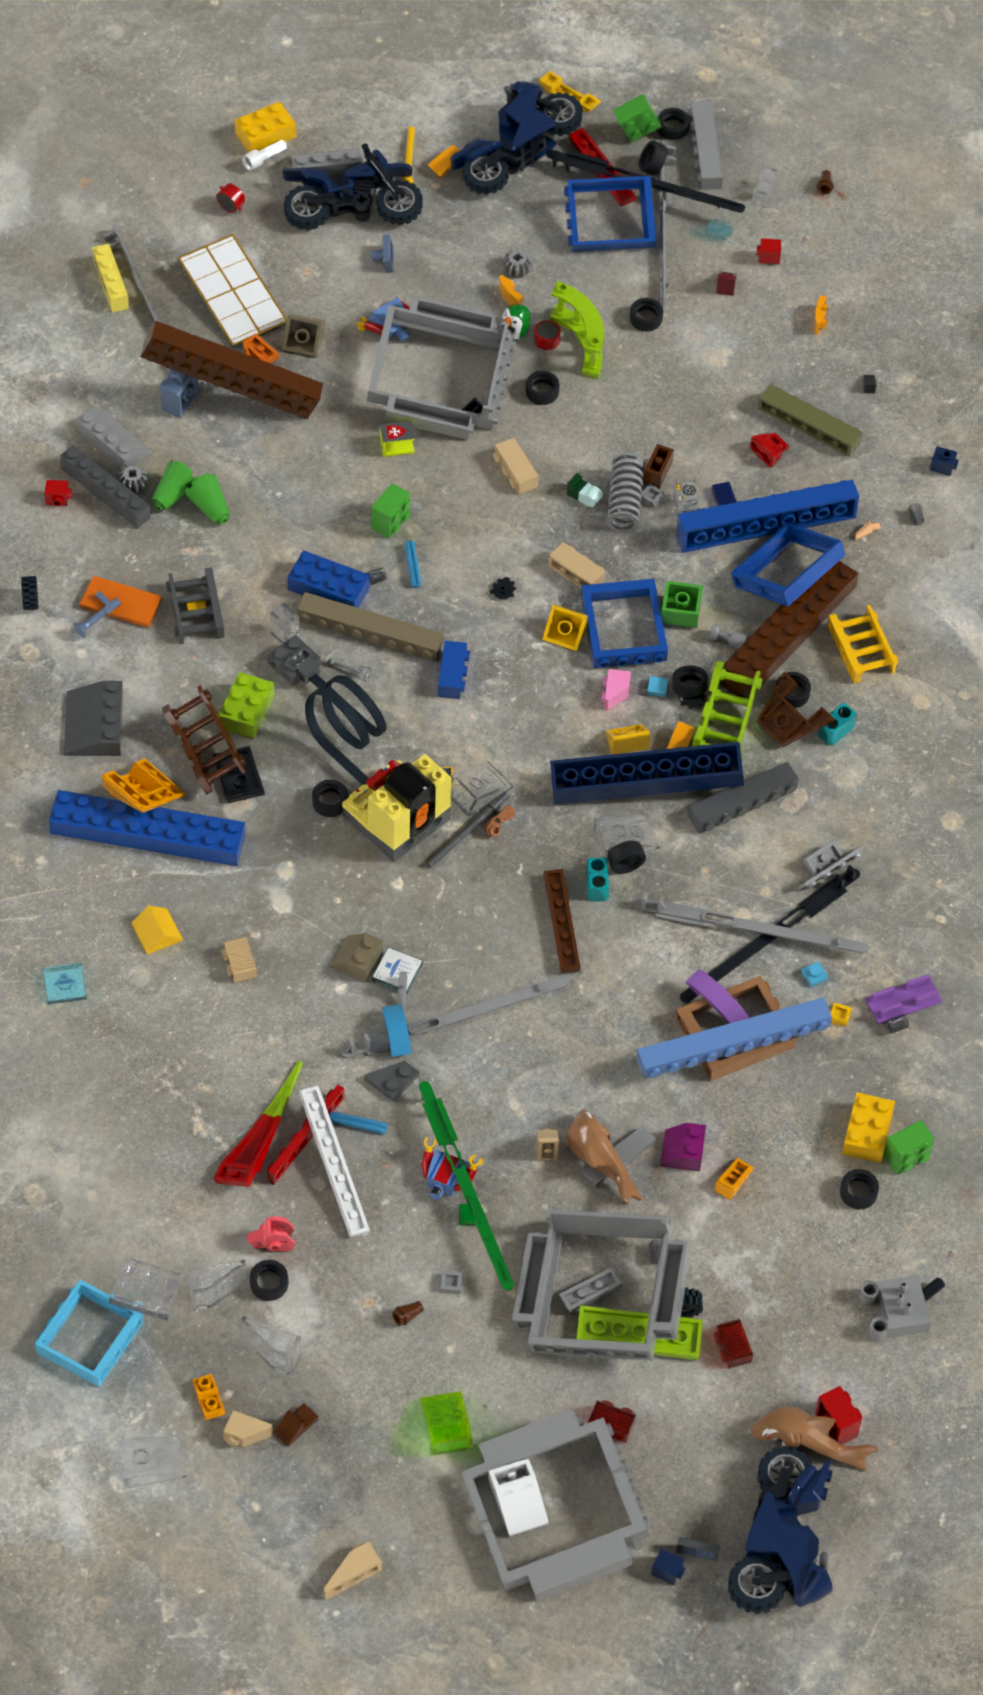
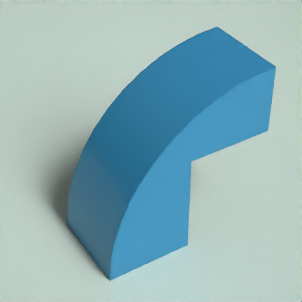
M402 1004L382 1007L384 1026L388 1033L389 1049L392 1057L412 1054Z

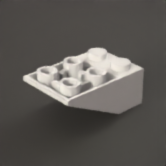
M529 1458L489 1471L488 1482L509 1537L549 1524Z

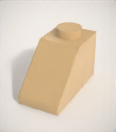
M549 1128L537 1130V1161H557L559 1146L557 1130Z
M233 1410L223 1431L224 1441L231 1446L246 1447L271 1437L272 1424Z

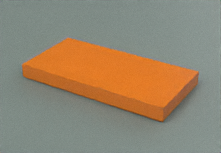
M93 576L80 602V607L99 612L105 605L95 595L101 591L110 601L118 598L121 602V605L107 616L149 628L162 602V596Z

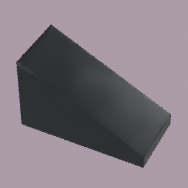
M863 375L864 393L875 394V375Z
M474 397L462 410L478 414L482 411L483 405Z

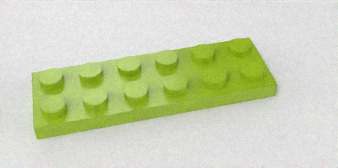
M580 1305L576 1339L644 1344L649 1313ZM680 1317L677 1340L656 1339L654 1355L699 1360L703 1320Z

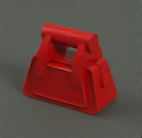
M776 432L764 433L751 437L750 449L768 467L772 468L781 458L783 452L789 449V445Z

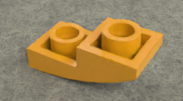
M455 145L450 146L430 162L428 167L437 176L442 178L451 169V157L460 150Z
M501 274L499 276V289L509 305H523V296L519 292L514 291L515 283Z
M820 295L815 310L814 332L816 335L820 333L821 329H825L828 322L826 319L828 305H826L827 297Z
M678 721L667 749L688 747L695 728Z
M212 1373L192 1379L205 1420L225 1415V1409Z

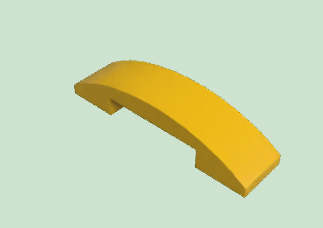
M548 71L539 79V83L549 94L561 92V94L569 93L570 96H575L576 100H579L581 103L582 112H590L601 103V100L587 93L584 96L565 85L562 77L551 71Z

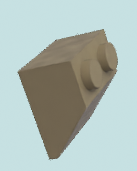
M289 314L287 316L282 350L317 357L324 335L326 320Z
M367 933L349 935L333 960L331 968L366 982L383 953V940Z

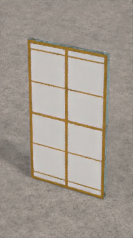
M234 234L177 257L178 262L232 348L243 344L246 339L255 333L261 336L286 325V316Z

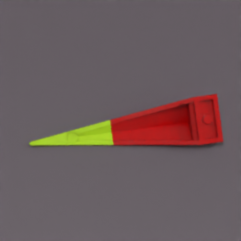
M301 1060L297 1062L287 1080L258 1121L221 1162L213 1178L217 1184L250 1187L255 1175L261 1170L303 1065Z

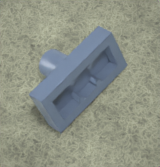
M390 234L383 235V249L371 251L372 261L383 260L387 273L394 272V244Z

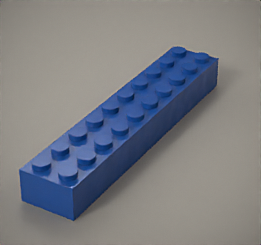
M853 479L842 480L832 484L807 487L801 490L772 494L766 497H757L751 500L737 501L731 504H722L691 512L686 511L678 514L676 537L682 553L774 535L788 522L803 528H810L854 519L857 515L859 493Z
M58 790L49 819L50 834L238 866L246 836L245 822L161 807L142 813L120 800Z

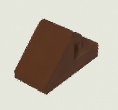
M303 1403L293 1413L290 1410L286 1412L275 1429L274 1434L289 1447L319 1420V1416Z

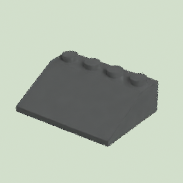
M100 681L67 691L64 756H121L124 695L122 681Z

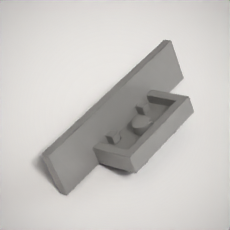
M835 840L826 844L802 860L812 877L798 885V888L806 887L809 889L816 885L818 878L825 879L832 874V869L836 868L838 870L847 864L845 861L849 858L854 860L862 855L860 851L865 849V846H859L844 856Z

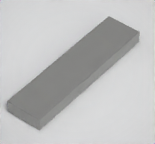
M641 1126L617 1144L614 1149L625 1166L656 1143V1138L644 1126ZM591 1166L582 1170V1174L594 1187H597L609 1178Z

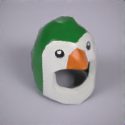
M521 304L508 306L503 312L499 330L502 321L508 322V326L515 328V332L510 333L513 334L512 340L523 338L530 326L531 316L529 309Z

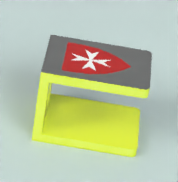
M411 421L380 424V443L383 457L414 453L412 442L414 440V433Z

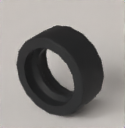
M667 108L660 112L658 119L662 127L657 129V131L663 138L678 140L687 135L689 131V116L685 111L679 108ZM677 120L683 125L678 128H670L664 122Z
M655 140L648 142L640 154L639 169L650 175H656L660 172L667 158V147Z
M652 298L636 300L630 308V323L634 328L644 332L657 329L663 320L662 305ZM641 310H650L657 316L646 320L638 317L636 313Z
M543 370L532 373L526 381V396L530 401L539 405H548L554 402L559 395V379L549 371ZM537 383H547L553 389L547 393H540L533 390L532 386Z
M694 665L682 666L676 669L672 677L674 692L685 698L703 695L708 688L707 672L703 668ZM689 679H690V680H696V681H699V682H697V683H692V684H688V683H684V682H682V681H684V680H689Z
M787 672L803 688L804 693L799 696L786 695L784 698L794 708L802 707L810 697V681L799 672ZM779 676L778 680L776 681L777 686L781 680V676Z
M333 779L319 782L312 792V804L315 811L326 817H335L342 814V802L348 799V791L345 785ZM332 791L341 795V801L334 805H326L319 801V796L322 793Z
M625 841L614 846L609 851L607 859L615 873L623 874L632 872L642 866L646 861V855L639 842Z
M864 1169L849 1171L843 1177L840 1186V1196L843 1202L854 1209L871 1207L876 1202L879 1192L877 1178L871 1172ZM853 1181L866 1182L871 1187V1194L865 1198L855 1197L849 1193L848 1185Z
M263 1260L251 1269L249 1276L250 1287L256 1297L265 1301H273L285 1294L289 1285L288 1272L283 1264L275 1260ZM272 1271L280 1275L281 1283L274 1289H263L257 1284V1278L263 1272Z

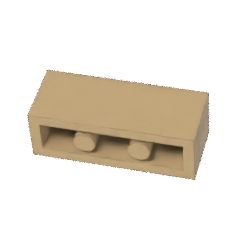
M511 438L496 444L495 453H493L494 460L501 465L502 472L509 478L511 487L516 489L519 495L537 488L539 475L516 439Z
M564 542L549 555L548 566L580 588L581 585L602 584L605 582V570L600 565H596L587 556L580 554L572 546Z

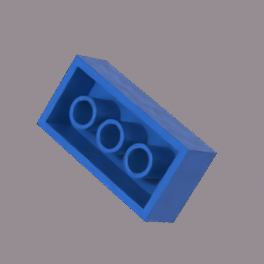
M305 550L302 551L287 577L289 591L302 596L306 592L357 608L360 607L370 589L369 574Z

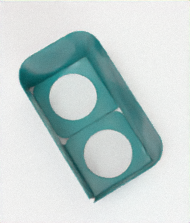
M844 702L830 713L838 721V727L830 729L825 725L818 729V737L828 745H835L855 727L857 713ZM840 712L844 714L847 718L840 717Z
M587 858L585 868L587 899L591 902L607 901L609 899L607 858ZM592 868H603V869H602L601 871H595V870L592 869ZM595 876H602L606 883L602 887H596L592 884V879Z

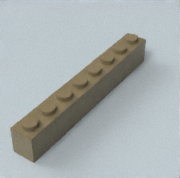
M304 593L297 608L298 620L303 623H310L323 629L336 631L339 634L350 635L356 639H363L373 644H380L390 649L420 656L426 660L437 662L444 646V633L310 593Z

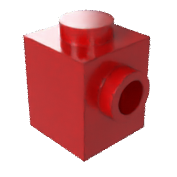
M761 238L760 245L756 247L759 263L780 264L782 240Z
M46 480L45 504L57 507L67 506L68 499L72 498V488H69L68 481Z

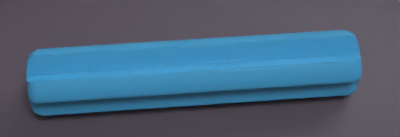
M413 540L406 541L405 551L411 586L419 588L421 586V577L415 542Z
M331 1111L329 1115L331 1122L334 1124L385 1134L387 1131L386 1122Z

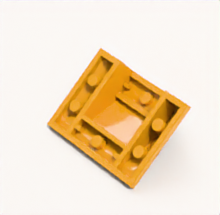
M146 758L134 762L129 773L120 776L112 770L104 773L101 777L103 787L111 796L142 813L186 795L183 790Z

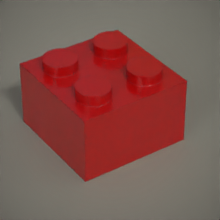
M838 1386L818 1397L815 1415L817 1417L835 1419L834 1425L829 1430V1435L840 1445H843L858 1437L862 1414L858 1408H854L849 1393L844 1391L841 1386Z

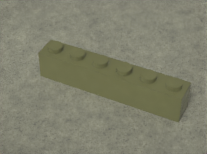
M770 384L759 397V410L849 457L861 443L862 431L829 415L825 411H821L810 403L798 399L779 387Z

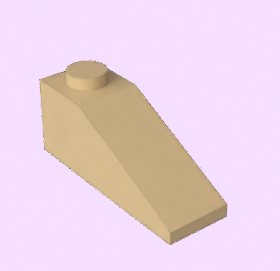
M369 1541L364 1544H357L346 1556L324 1587L325 1600L382 1570V1562Z

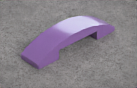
M698 969L686 980L685 983L698 996L701 995L728 1022L727 1024L749 1018L737 1001L718 982L701 969Z

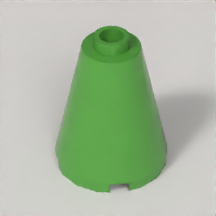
M170 460L152 497L153 506L160 511L162 509L167 510L186 495L184 493L187 487L190 489L193 486L191 482L198 477L194 478L191 475L193 471L177 460L173 463V460Z
M209 473L204 474L192 481L191 484L193 486L190 489L187 487L184 492L187 498L215 524L222 525L229 520L230 512L215 473H213V476H210Z

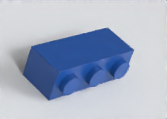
M445 640L438 683V697L460 699L461 692H465L466 681H463V677H467L468 671L465 661L469 662L470 658L467 643Z

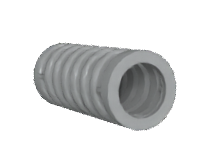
M632 452L619 453L614 456L612 461L607 525L611 530L619 533H630L639 527L641 487L643 486L642 479L645 462L640 455ZM631 464V465H635V466H622V465Z

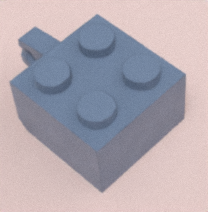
M171 369L168 378L162 381L160 385L162 410L181 418L199 394L198 379Z

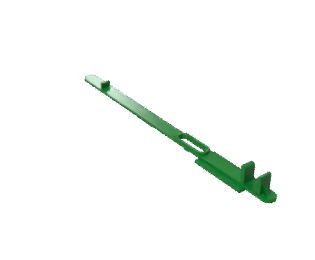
M422 1081L419 1084L421 1100L425 1102L422 1103V1106L438 1145H443L447 1160L454 1171L499 1282L505 1291H510L514 1287V1282L464 1166L461 1153L454 1142L458 1140L453 1125L442 1099H436L430 1083ZM447 1145L454 1147L461 1163V1168L456 1169L446 1148Z

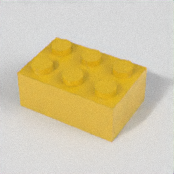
M278 101L235 119V134L248 152L255 149L260 151L280 140L287 142L296 138V123L281 102Z
M856 1092L842 1155L881 1164L895 1101Z

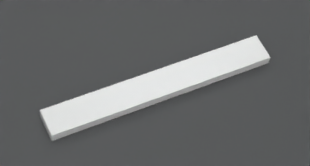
M319 1086L300 1090L299 1096L349 1237L367 1234L370 1229Z

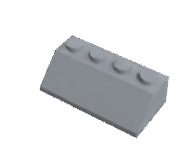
M359 148L290 155L292 168L304 167L325 170L329 179L341 178L344 175V171L363 163Z
M89 409L76 418L77 433L120 469L122 467L127 468L128 464L131 466L138 465L152 454V451L104 410Z

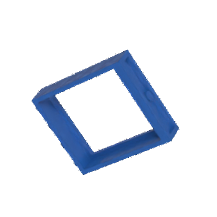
M651 176L567 181V186H564V197L568 198V203H565V211L569 213L567 229H570L571 235H568V245L572 246V252L655 247L656 232ZM639 189L643 238L578 242L574 193Z
M788 522L733 570L731 576L736 588L789 606L846 554L841 540ZM792 543L823 553L786 587L756 576Z
M655 579L581 585V601L584 615L588 616L587 634L594 668L667 661L668 647ZM650 596L659 645L601 651L592 601Z

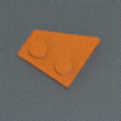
M256 333L243 342V349L246 355L271 364L279 359V353Z

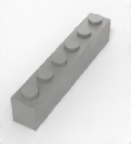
M691 101L688 116L691 119L689 129L690 132L693 131L691 143L695 144V147H693V157L697 158L695 160V170H698L697 183H700L701 190L721 189L723 177L712 101Z

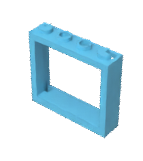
M80 1279L69 1290L67 1299L59 1304L58 1312L55 1316L49 1318L44 1332L38 1334V1339L35 1342L36 1353L100 1387L144 1323L142 1312ZM83 1296L128 1320L94 1371L48 1347Z

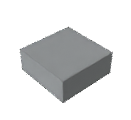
M649 484L642 491L641 501L654 508L664 497V492Z
M442 1270L440 1292L461 1294L462 1272Z

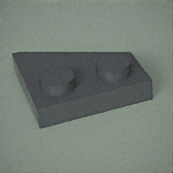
M401 1061L366 1074L364 1080L394 1102L418 1078L419 1071L406 1061Z

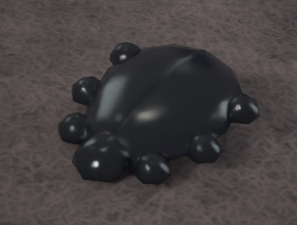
M510 578L497 579L498 583L492 584L493 590H490V593L494 594L495 597L499 599L514 597L513 592L517 588L513 587L515 582L510 581Z
M705 694L694 698L679 696L680 705H686L690 709H693L694 706L700 709L701 705L705 706V702H707Z

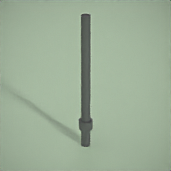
M503 792L496 800L493 799L488 803L484 811L426 862L427 867L432 868L490 814L496 813L501 808L500 805L510 797L509 794Z

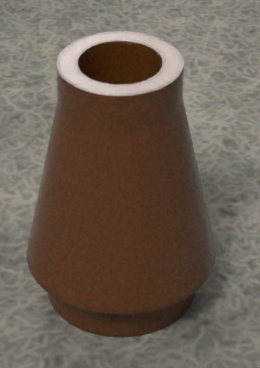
M828 170L822 171L816 186L819 193L823 195L829 194L834 188L832 174Z
M420 1301L396 1307L392 1311V1317L398 1326H406L417 1315L422 1313L424 1308Z

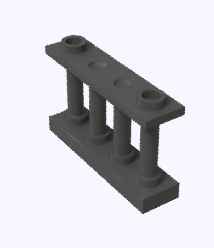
M212 567L205 568V576H202V578L174 582L172 573H169L166 589L167 592H171L177 626H174L175 637H179L180 644H184L183 634L212 630V632L216 631L217 639L224 638V625ZM202 585L207 587L208 590L205 593L176 597L175 589ZM204 600L210 602L211 605L208 608L179 612L178 604ZM209 615V617L213 616L211 623L182 627L181 619Z

